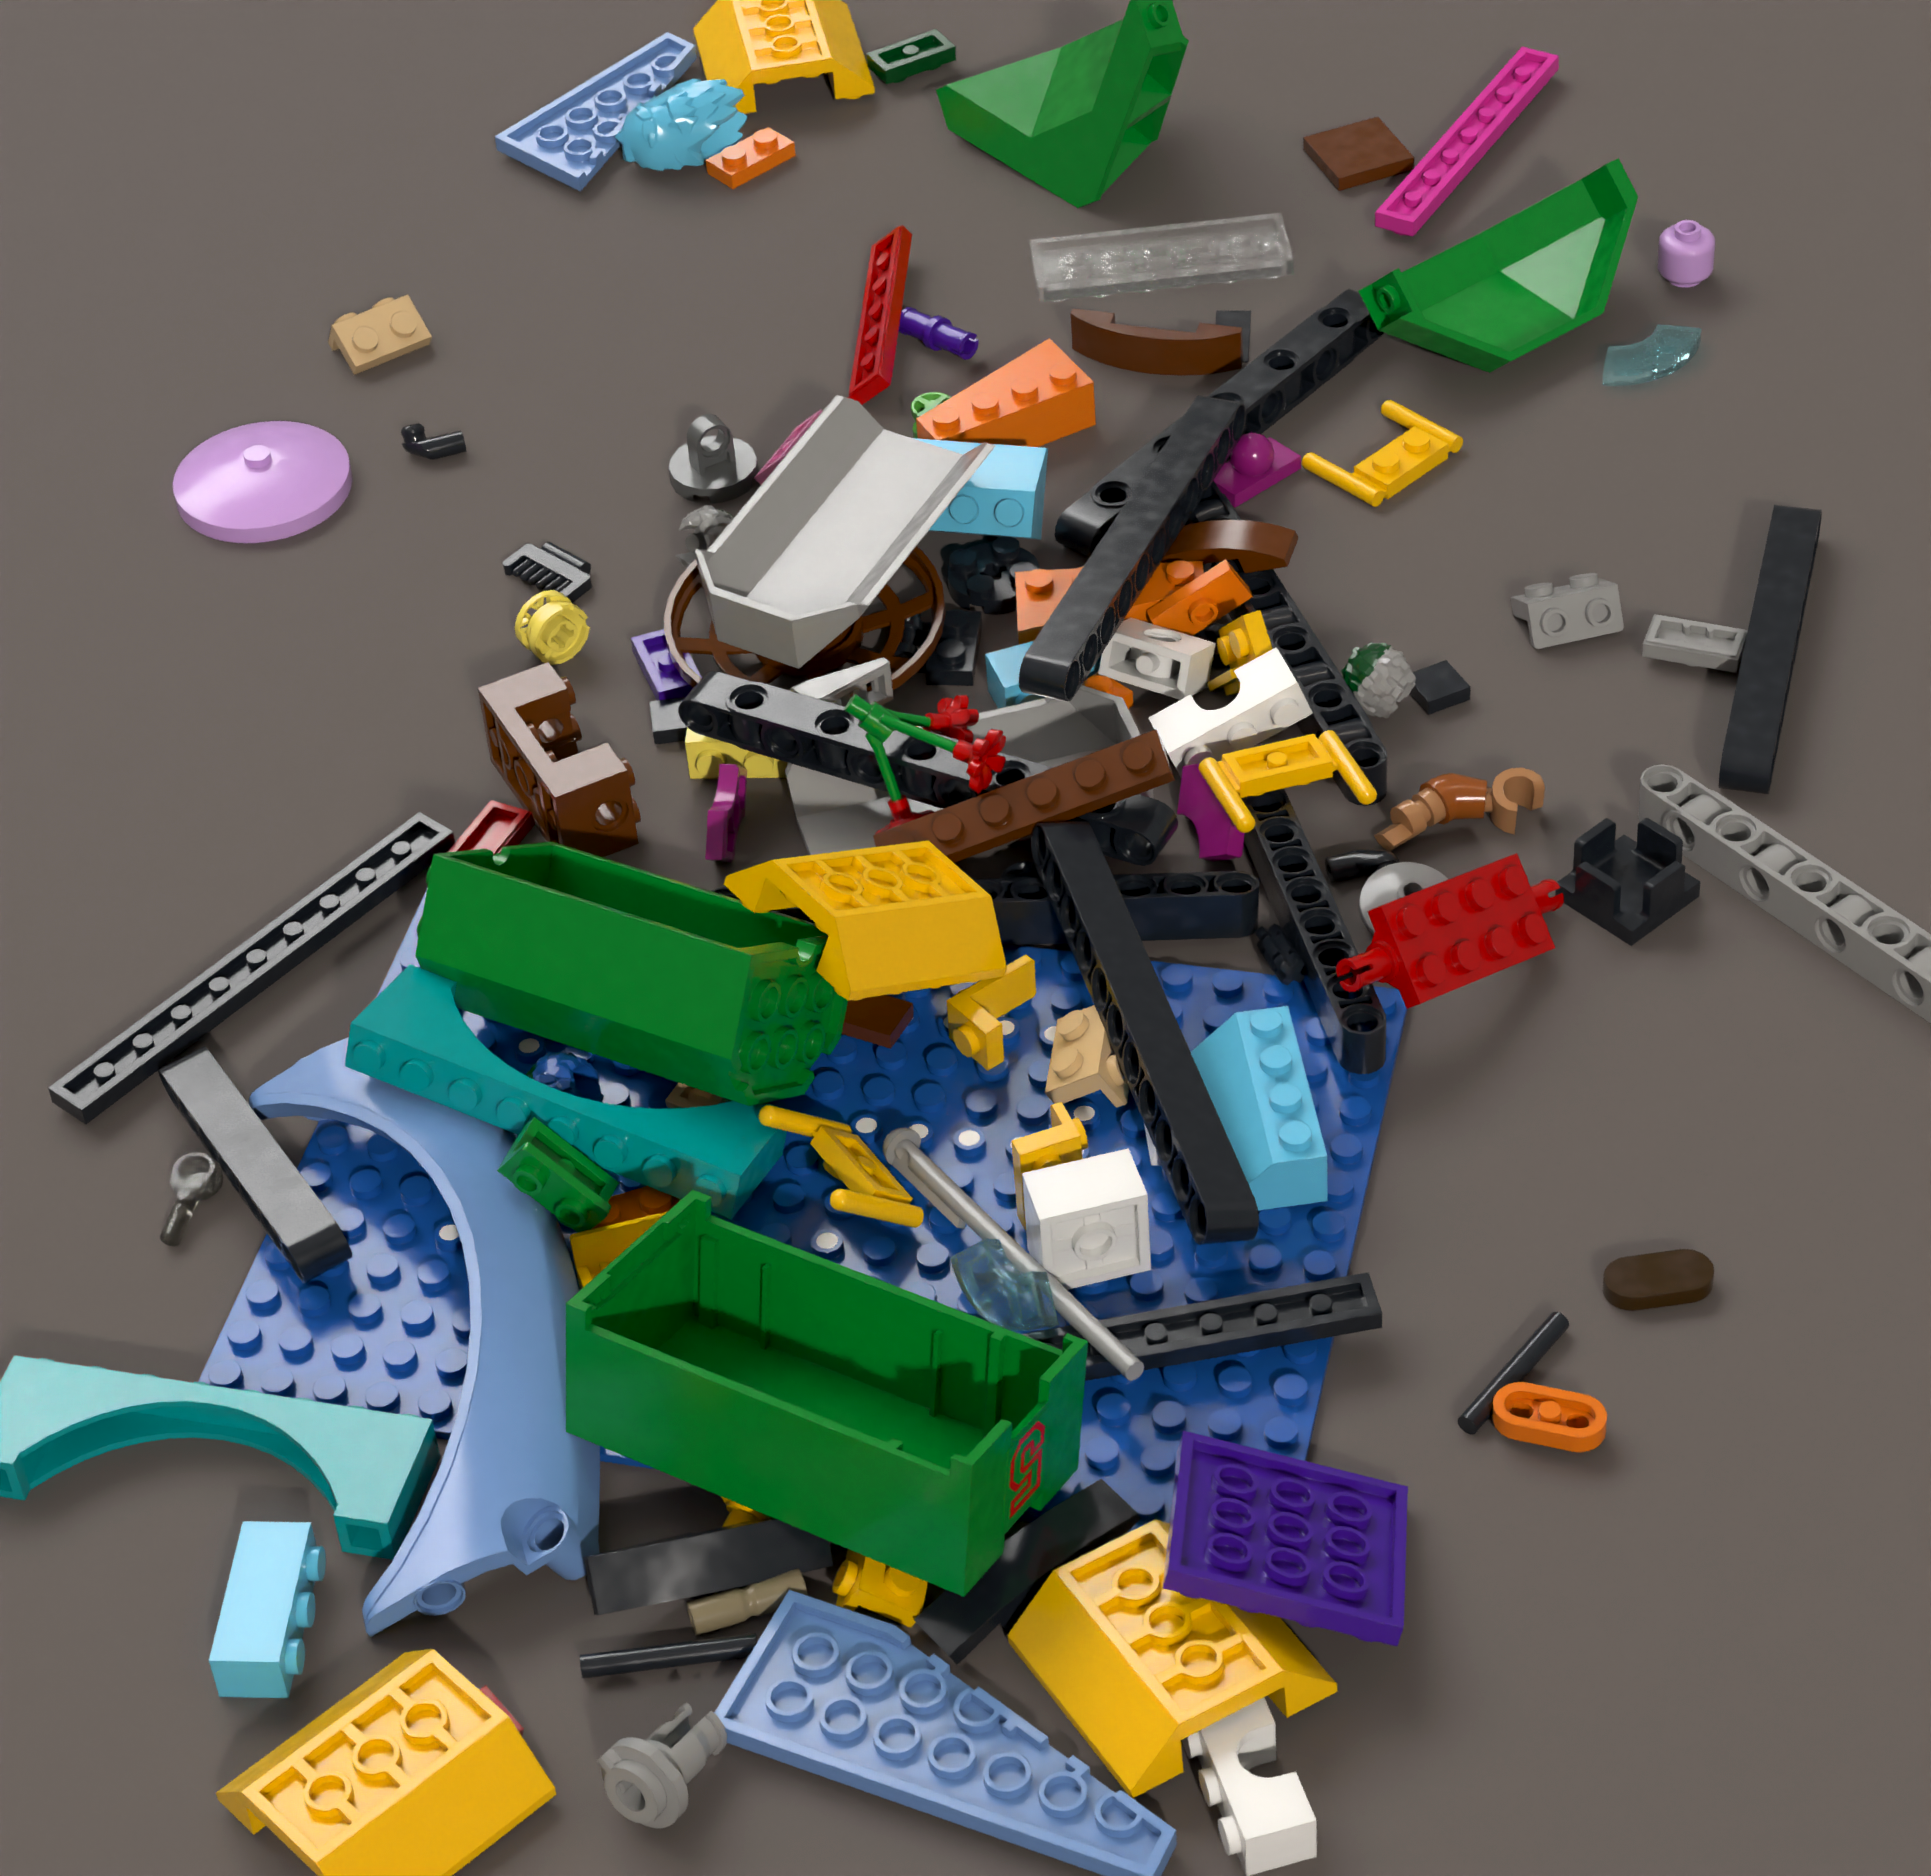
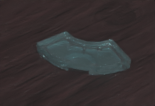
M1659 324L1653 334L1641 342L1626 346L1608 347L1602 385L1626 386L1641 384L1676 372L1685 366L1696 354L1701 342L1702 328Z
M985 1238L950 1257L955 1276L965 1297L973 1308L987 1321L1013 1331H1041L1059 1325L1047 1272L1031 1271L1024 1273L1017 1270L1007 1259L1000 1239Z

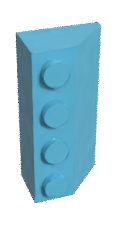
M913 438L959 454H965L982 444ZM993 444L995 445L994 449L929 531L1041 540L1048 448Z
M1288 1006L1236 1012L1193 1049L1191 1054L1253 1193L1258 1211L1328 1201L1327 1153Z

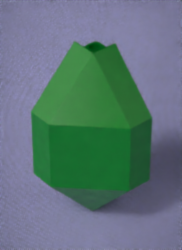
M1619 158L1489 229L1403 272L1397 268L1372 284L1358 290L1379 331L1490 373L1604 313L1638 195Z

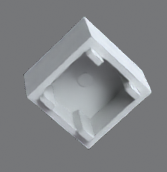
M1129 1148L1022 1173L1029 1254L1066 1290L1151 1270L1148 1196Z

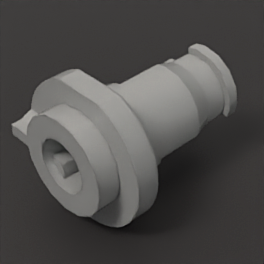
M685 1703L675 1713L674 1720L662 1724L646 1740L634 1737L620 1739L597 1760L601 1765V1775L607 1797L618 1812L635 1823L651 1828H666L672 1825L686 1811L689 1798L686 1785L703 1769L708 1757L711 1754L714 1756L719 1754L727 1744V1733L724 1725L712 1710L691 1729L689 1716L692 1714V1707Z

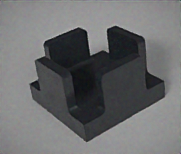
M1606 818L1576 839L1574 843L1573 869L1568 875L1557 882L1560 888L1555 890V895L1563 893L1564 904L1632 946L1700 896V881L1685 872V866L1682 864L1683 841L1680 837L1651 819L1645 818L1638 823L1637 842L1625 834L1615 840L1616 823Z

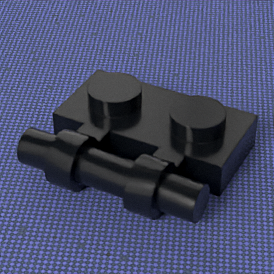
M946 611L943 632L938 644L925 664L916 672L925 673L926 685H974L982 632L981 611ZM921 613L904 619L905 630L903 640L899 643L894 657L911 659L918 651L916 646H921L927 639L932 622H922Z

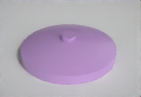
M267 421L229 429L209 438L194 448L182 460L176 470L173 479V492L180 516L195 531L207 537L226 542L261 543L280 540L305 532L333 515L349 495L352 486V471L345 447L330 433L318 427L298 422Z

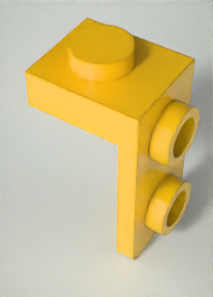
M1023 955L1007 965L1004 976L981 980L969 988L959 991L955 996L947 1000L949 1038L955 1042L957 1048L964 1056L972 1057L987 1071L1004 1062L1002 1023L997 1018L1030 1000L1036 994L1035 961L1028 955Z

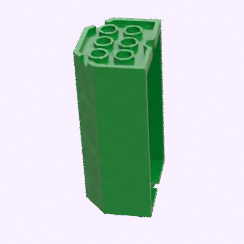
M552 841L504 846L501 853H497L494 856L493 851L488 849L433 854L432 864L426 876L427 892L423 914L417 926L418 942L415 956L421 969L457 982L454 1001L458 1009L747 1106L804 1095L815 1079L814 1073L810 1068L821 1053L830 1055L841 1039L848 1000L839 996L834 991L833 986L816 971L829 935L820 931L815 926V923L773 910L767 913H754L745 908L741 900Z

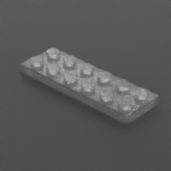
M1281 213L1029 240L1030 257L1039 302H1062L1072 298L1106 297L1110 294L1128 292L1146 293L1156 289L1191 288L1195 285L1211 283L1231 284L1239 280L1275 279L1279 276L1294 275V260Z

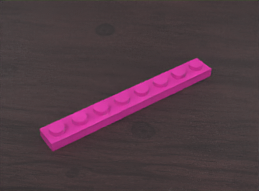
M1521 47L1375 212V226L1393 231L1399 235L1413 237L1559 70V56Z

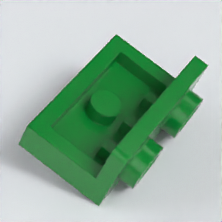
M535 1117L523 1127L497 1169L519 1191L532 1197L554 1214L562 1224L572 1228L577 1233L592 1229L607 1217L612 1208L608 1201L619 1184L613 1177Z

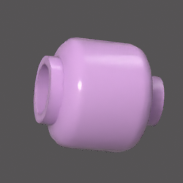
M1693 220L1679 221L1666 228L1659 237L1658 271L1671 284L1681 288L1694 287L1707 279L1714 267V235L1709 229Z

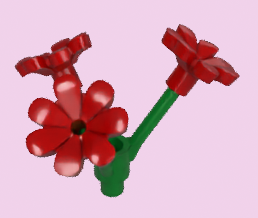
M854 694L847 703L844 710L858 719V726L867 732L865 737L873 749L891 798L887 803L893 819L884 828L876 831L875 834L934 813L933 810H925L920 813L912 812L906 795H901L883 746V742L888 739L893 731H898L953 753L954 759L967 763L966 773L970 775L969 788L978 794L981 793L982 789L986 790L992 781V770L997 773L1002 771L1006 758L998 755V753L1005 746L1006 736L1003 735L1002 730L990 729L984 739L977 738L974 744H972L974 735L967 728L977 724L979 713L977 709H967L969 704L967 695H956L954 699L942 698L937 704L939 714L927 713L925 716L896 712L884 708L876 701L870 704L857 694ZM936 734H940V735L947 736V737H950V738H953V739H957V740H959V741L956 743V742H954V741H952V740H949V739H947V738H944V737L939 736V735H936Z

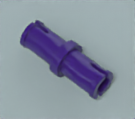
M906 307L901 312L899 332L923 341L927 348L934 351L943 349L964 360L970 359L976 353L979 340L976 339L977 335L975 333L953 326L950 320L940 315L931 317L912 307Z

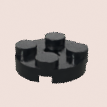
M1008 536L999 537L993 543L980 544L968 549H958L949 558L950 567L947 573L949 593L957 605L969 611L970 604L984 607V614L998 615L1010 613L1017 610L1015 572L1040 569L1039 563L1031 552L1020 547L1019 541L1016 538ZM992 577H1000V579L994 580Z

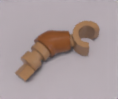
M1510 768L1502 771L1495 777L1492 788L1487 787L1488 780L1455 773L1439 775L1421 784L1419 792L1413 795L1411 800L1407 799L1391 808L1390 816L1393 824L1375 834L1374 837L1384 849L1391 851L1425 831L1427 826L1431 827L1436 823L1445 825L1456 819H1484V812H1490V819L1497 828L1504 832L1515 834L1518 805L1530 811L1541 808L1544 802V782L1539 774L1525 768Z

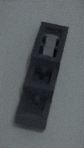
M1100 1479L1057 1504L1005 1540L1003 1554L964 1597L945 1590L914 1621L958 1665L999 1624L1009 1632L1054 1569L1125 1535L1141 1517L1103 1479Z
M775 1518L751 1520L703 1532H689L584 1557L594 1615L649 1606L755 1584L797 1568L800 1569L801 1573L833 1566L828 1540Z

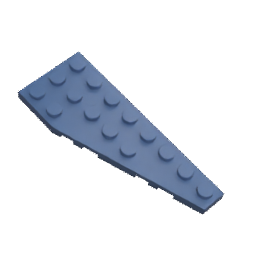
M792 1590L787 1592L714 1712L723 1723L727 1733V1743L1103 1876H1161L1177 1846L1176 1830L1122 1790L1115 1793L1090 1775V1767L1074 1755L1068 1759L1049 1745L1048 1736L982 1688L978 1687L974 1690L950 1672V1665L934 1653L928 1657L913 1646L910 1636L897 1626Z

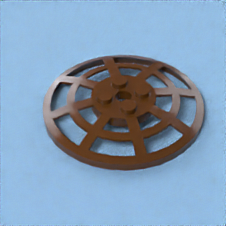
M916 546L903 564L914 572L924 585L927 593L901 604L897 595L886 584L876 596L886 607V610L864 617L861 615L858 620L798 669L755 654L765 666L751 677H748L734 666L727 655L749 654L752 652L718 641L712 620L709 629V639L681 637L680 629L684 613L695 593L700 587L704 589L695 559L678 578L668 597L664 613L666 645L672 663L683 679L693 688L702 678L688 666L683 653L713 655L714 661L722 673L768 685L782 674L807 676L808 680L824 676L826 672L832 671L846 662L860 665L884 657L890 662L892 689L895 690L921 669L938 644L943 632L946 615L943 584L933 563ZM931 608L932 623L925 642L911 659L894 657L899 643L903 640L905 630L904 619ZM891 625L888 641L880 654L860 648L864 633ZM872 686L867 687V692L872 691Z

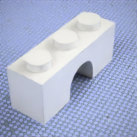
M1277 647L1234 670L1240 682V691L1237 697L1227 706L1217 710H1205L1196 704L1190 694L1149 717L1153 728L1157 729L1164 748L1180 777L1182 776L1183 766L1198 764L1209 757L1214 758L1216 761H1222V754L1251 748L1313 714L1298 682Z
M1264 1697L1182 1739L1188 1758L1198 1757L1203 1768L1199 1770L1198 1774L1201 1790L1209 1807L1217 1805L1222 1815V1818L1218 1819V1827L1224 1849L1228 1855L1237 1853L1246 1876L1317 1857L1316 1818L1296 1771L1271 1778L1259 1777L1248 1772L1249 1769L1276 1760V1726Z

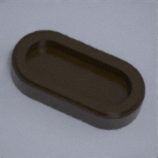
M1691 1249L1621 1257L1609 1263L1605 1268L1603 1294L1610 1304L1628 1311L1698 1302L1706 1298L1712 1291L1714 1266L1707 1256Z

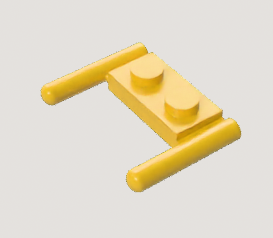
M1386 400L1381 406L1382 415L1409 429L1408 431L1354 466L1352 474L1312 452L1304 455L1302 466L1304 469L1373 507H1377L1384 498L1388 500L1448 459L1449 452L1457 453L1463 445V438L1393 400Z
M1332 730L1323 732L1318 739L1315 734L1222 754V761H1216L1211 757L1205 758L1198 766L1199 772L1237 830L1242 833H1248L1253 830L1255 819L1241 798L1259 796L1266 792L1296 785H1307L1314 781L1333 777V771L1338 770L1361 804L1369 805L1377 797V792L1340 738Z
M766 1105L760 1109L758 1118L763 1126L813 1138L810 1144L825 1160L823 1162L824 1169L835 1178L843 1181L849 1188V1190L836 1189L832 1192L830 1205L833 1209L913 1228L921 1225L924 1218L922 1208L910 1205L913 1198L858 1135L852 1134L851 1127L848 1124L772 1105Z

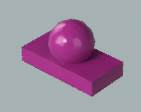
M1254 432L1243 434L1230 454L1231 460L1224 463L1214 482L1221 493L1225 494L1232 506L1236 508L1300 470L1301 456L1271 437L1266 438L1264 435Z

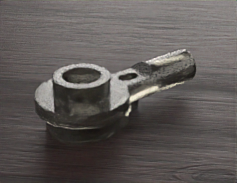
M192 1152L185 1154L173 1166L170 1183L177 1198L160 1234L161 1241L166 1245L178 1246L197 1203L211 1198L223 1185L224 1176L220 1165L206 1153Z

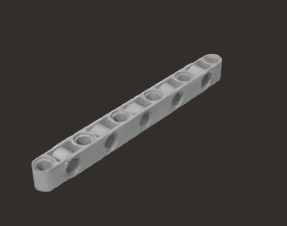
M1661 764L1651 766L1642 772L1638 810L1640 821L1649 818L1680 837L1683 841L1682 854L1931 1023L1930 933L1718 792L1708 789L1680 769L1671 765Z

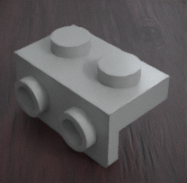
M1586 573L1572 576L1569 578L1570 585L1553 588L1552 583L1529 585L1524 588L1525 594L1510 597L1513 616L1528 622L1531 646L1536 649L1620 632L1624 629L1618 584L1598 578L1597 573Z

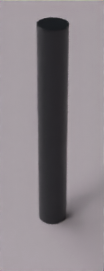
M1552 1312L1461 1414L1457 1421L1464 1432L1471 1435L1475 1434L1493 1414V1399L1497 1391L1510 1383L1521 1382L1569 1328V1321L1563 1314Z
M756 1633L583 1654L580 1655L582 1679L748 1658L757 1643Z

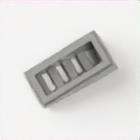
M884 657L810 679L790 688L792 692L830 703L833 702V704L844 707L852 698L850 697V692L852 691L853 695L857 694L870 704L876 701L880 705H884L894 699L890 662ZM871 682L872 691L867 692L866 684Z

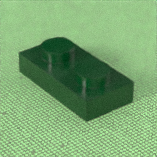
M937 29L866 53L868 68L886 85L902 82L907 77L924 71L938 69L941 65L956 60L955 45Z

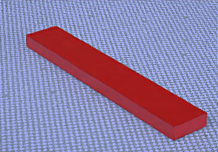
M903 225L898 226L871 246L848 397L858 401L861 405L891 385L912 241V233Z

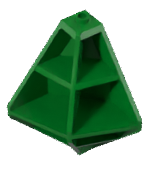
M1172 0L1129 1L1124 18L1060 48L945 85L937 89L936 93L947 128L1076 208H1080L1099 201L1102 194L1152 142L1158 139L1189 40L1182 34Z

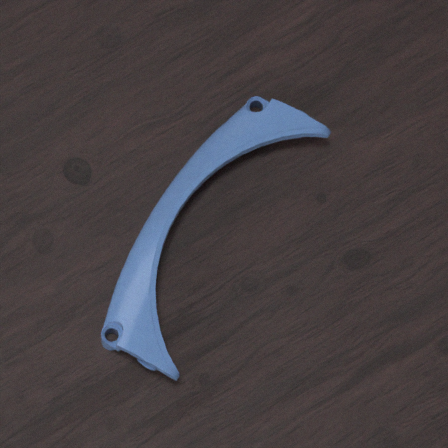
M347 1037L301 1058L292 1067L252 1092L249 1098V1105L260 1120L304 1116L309 1120L334 1119L366 1128L398 1144L410 1153L431 1176L450 1209L463 1247L470 1299V1336L467 1367L456 1420L440 1468L418 1517L393 1561L365 1599L362 1609L366 1633L371 1638L416 1610L425 1615L433 1616L455 1610L466 1598L464 1582L490 1570L513 1564L524 1574L528 1575L546 1565L565 1580H576L585 1576L584 1557L599 1553L600 1446L566 1432V1303L579 1292L559 1222L554 1214L529 1195L519 1191L510 1180L497 1171L518 1135L345 1067L349 1039Z

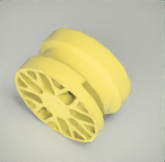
M555 590L542 591L532 596L518 613L515 623L516 638L524 647L532 651L540 661L544 663L549 662L550 665L562 664L572 659L585 644L590 630L585 621L588 617L582 609L572 604L563 593ZM531 607L537 610L533 616L527 613Z

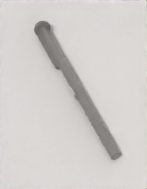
M902 1127L891 1131L886 1136L883 1142V1154L887 1162L893 1165L948 1220L961 1229H965L967 1224L998 1255L1006 1259L1016 1269L1013 1274L1019 1280L1026 1281L1126 1379L1132 1381L1140 1377L1144 1370V1364L919 1149L921 1138L916 1131Z

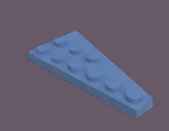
M665 33L496 135L497 151L581 192L622 145L615 136L623 128L626 115L639 102L644 104L654 95L659 96L672 88L697 59L695 45L671 33Z

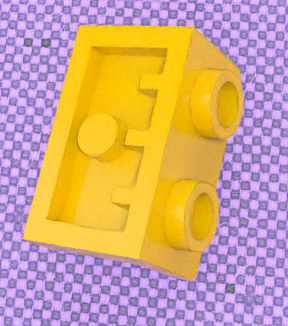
M1261 610L1242 615L1218 630L1220 638L1217 639L1218 653L1223 664L1229 665L1231 670L1207 682L1210 692L1224 688L1226 696L1239 693L1240 682L1234 670L1273 649Z

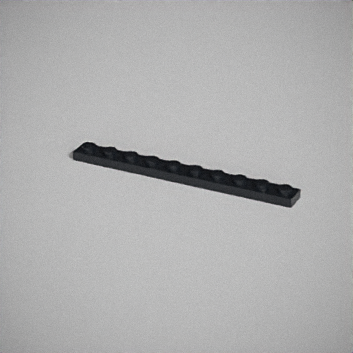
M418 812L48 1087L52 1103L84 1124H88L432 864L433 854L447 853L455 843L453 831Z

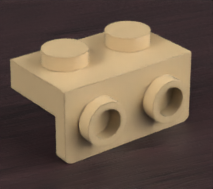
M407 294L395 300L392 297L385 298L377 302L372 309L360 314L348 313L341 316L331 326L328 344L333 351L340 349L355 375L429 345L432 336Z
M1095 1005L1082 1010L1072 1011L1064 1017L1057 1019L1045 1094L1054 1104L1058 1102L1064 1104L1101 1090L1111 1103L1118 1108L1127 1104L1129 1085Z

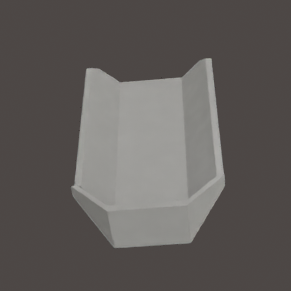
M836 395L707 550L694 549L718 641L798 669L860 618L987 458L995 445L984 442L965 454H959L885 430L858 401Z
M1081 685L1071 701L1045 697L979 713L977 724L967 728L974 735L972 744H974L977 738L984 739L990 729L1002 730L1003 735L1006 736V743L1001 753L1053 768L1141 735L1122 697ZM791 763L787 764L785 774L795 817L809 855L876 847L873 835L893 819L887 803L891 799L888 792ZM1153 789L1139 794L1154 799ZM907 798L912 812L920 813L925 810L936 812L942 810V808ZM1027 835L1025 837L1019 838L1017 840L1011 841L1003 845L1031 839V835Z

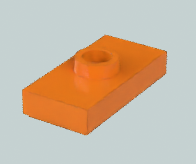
M1225 559L1149 608L1147 613L1154 625L1193 636L1253 596L1247 584Z

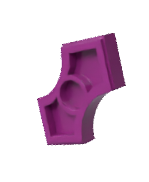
M1200 763L1183 766L1177 814L1189 817L1197 829L1199 859L1214 862L1241 858L1245 833L1237 830L1199 772L1198 766Z
M719 765L716 796L707 814L705 860L732 863V860L735 858L737 833L740 822L745 817L747 770L740 765Z

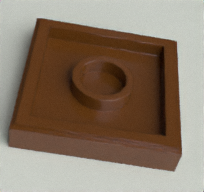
M1379 117L1303 137V150L1339 191L1414 169V156Z

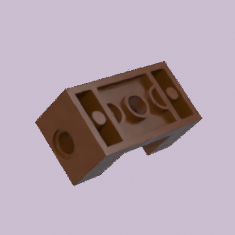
M546 662L478 688L490 760L524 810L533 812L534 824L547 842L552 841L600 857H605L639 844L636 823L641 821V815L637 803L631 795L630 787L635 785V776L631 765L626 758L619 759L608 743L578 753L577 741L582 740V735L576 718L570 713L571 705L576 703V697L567 677L560 678L550 663Z

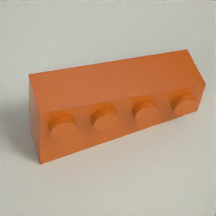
M1049 338L916 418L917 438L1040 447L1096 425L1094 381Z
M1179 560L1172 563H1160L1123 621L1134 618L1153 624L1147 610L1204 573L1203 561L1187 562ZM1083 567L1055 570L1035 569L1032 571L1015 572L1019 645L1036 639Z

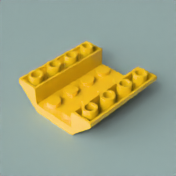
M717 0L693 28L706 80L725 79L727 82L726 86L742 89L744 97L733 106L737 108L738 112L744 114L756 112L753 84H775L784 79L797 77L813 78L822 73L828 74L835 100L842 98L857 99L863 95L875 93L874 84L848 5L842 0Z
M929 840L774 859L729 874L724 881V885L741 900L742 905L754 913H767L771 910L798 907L815 922V926L820 931L828 934L829 936L816 971L833 986L834 991L839 996L848 1001H858L863 998L888 994H901L902 992L927 988H940L941 986L959 983H974L980 980L1002 977L1007 970L992 896Z
M1153 1520L1054 1569L1007 1635L1010 1646L1131 1798H1135L1184 1772L1181 1748L1182 1739L1268 1695L1285 1717L1288 1718L1338 1692L1337 1683L1280 1617L1260 1612L1250 1613L1236 1606L1204 1598H1189L1179 1592L1162 1588L1170 1523Z
M434 1649L405 1652L216 1792L218 1801L252 1834L255 1835L267 1826L317 1876H453L557 1795L553 1783L510 1717Z

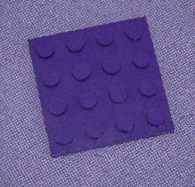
M1183 1431L1177 1451L1162 1588L1179 1592L1189 1598H1204L1236 1606L1246 1612H1260L1296 1621L1306 1627H1320L1352 1635L1366 1642L1377 1641L1398 1646L1404 1629L1408 1486Z

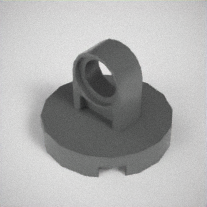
M713 414L702 415L693 421L687 431V443L675 451L670 457L669 462L670 483L674 491L690 501H694V495L709 496L710 503H721L736 499L753 487L752 479L759 472L757 455L752 446L741 439L733 438L731 430L720 418ZM711 429H718L717 436L703 437Z

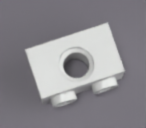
M1129 618L1121 623L1101 655L1098 674L1181 700L1190 694L1193 696L1208 688L1207 682H1209L1215 643L1138 619Z

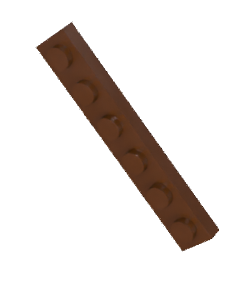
M1157 729L880 832L873 835L876 847L929 840L955 863L1030 835L1034 825L1037 823L1065 822L1175 781L1162 739Z

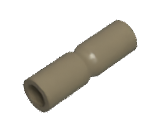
M797 1568L768 1580L746 1585L743 1588L736 1587L686 1602V1607L693 1631L696 1636L744 1622L751 1616H763L776 1612L789 1590L807 1596L808 1593L801 1571Z

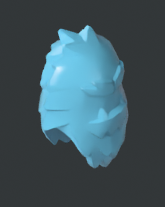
M691 79L668 89L659 96L654 95L644 104L639 102L626 115L623 128L615 136L622 144L623 160L628 162L636 161L642 168L664 171V169L681 170L683 166L703 165V161L722 152L724 148L737 144L742 138L743 133L739 131L745 125L747 116L742 112H738L736 107H733L744 97L742 89L726 86L727 82L725 79L706 81Z

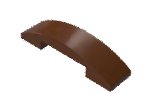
M1072 308L1070 313L1072 349L1092 360L1109 366L1148 374L1187 376L1228 372L1241 369L1243 365V327L1199 323L1196 333L1115 324V313Z
M1249 520L1198 522L1184 525L1161 563H1172L1182 560L1187 562L1203 561V564L1225 559H1239L1244 573L1288 567L1299 538L1295 530L1264 522Z

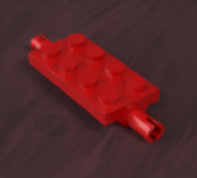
M1515 853L1367 911L1375 929L1371 945L1367 947L1365 952L1339 961L1336 966L1337 977L1349 972L1353 973V977L1340 982L1344 990L1348 992H1355L1376 981L1387 983L1399 989L1406 1009L1555 949L1542 914L1561 908L1564 903L1563 893L1551 898L1548 896L1549 892L1560 888L1559 884L1553 879H1544L1538 884L1530 886L1519 856Z

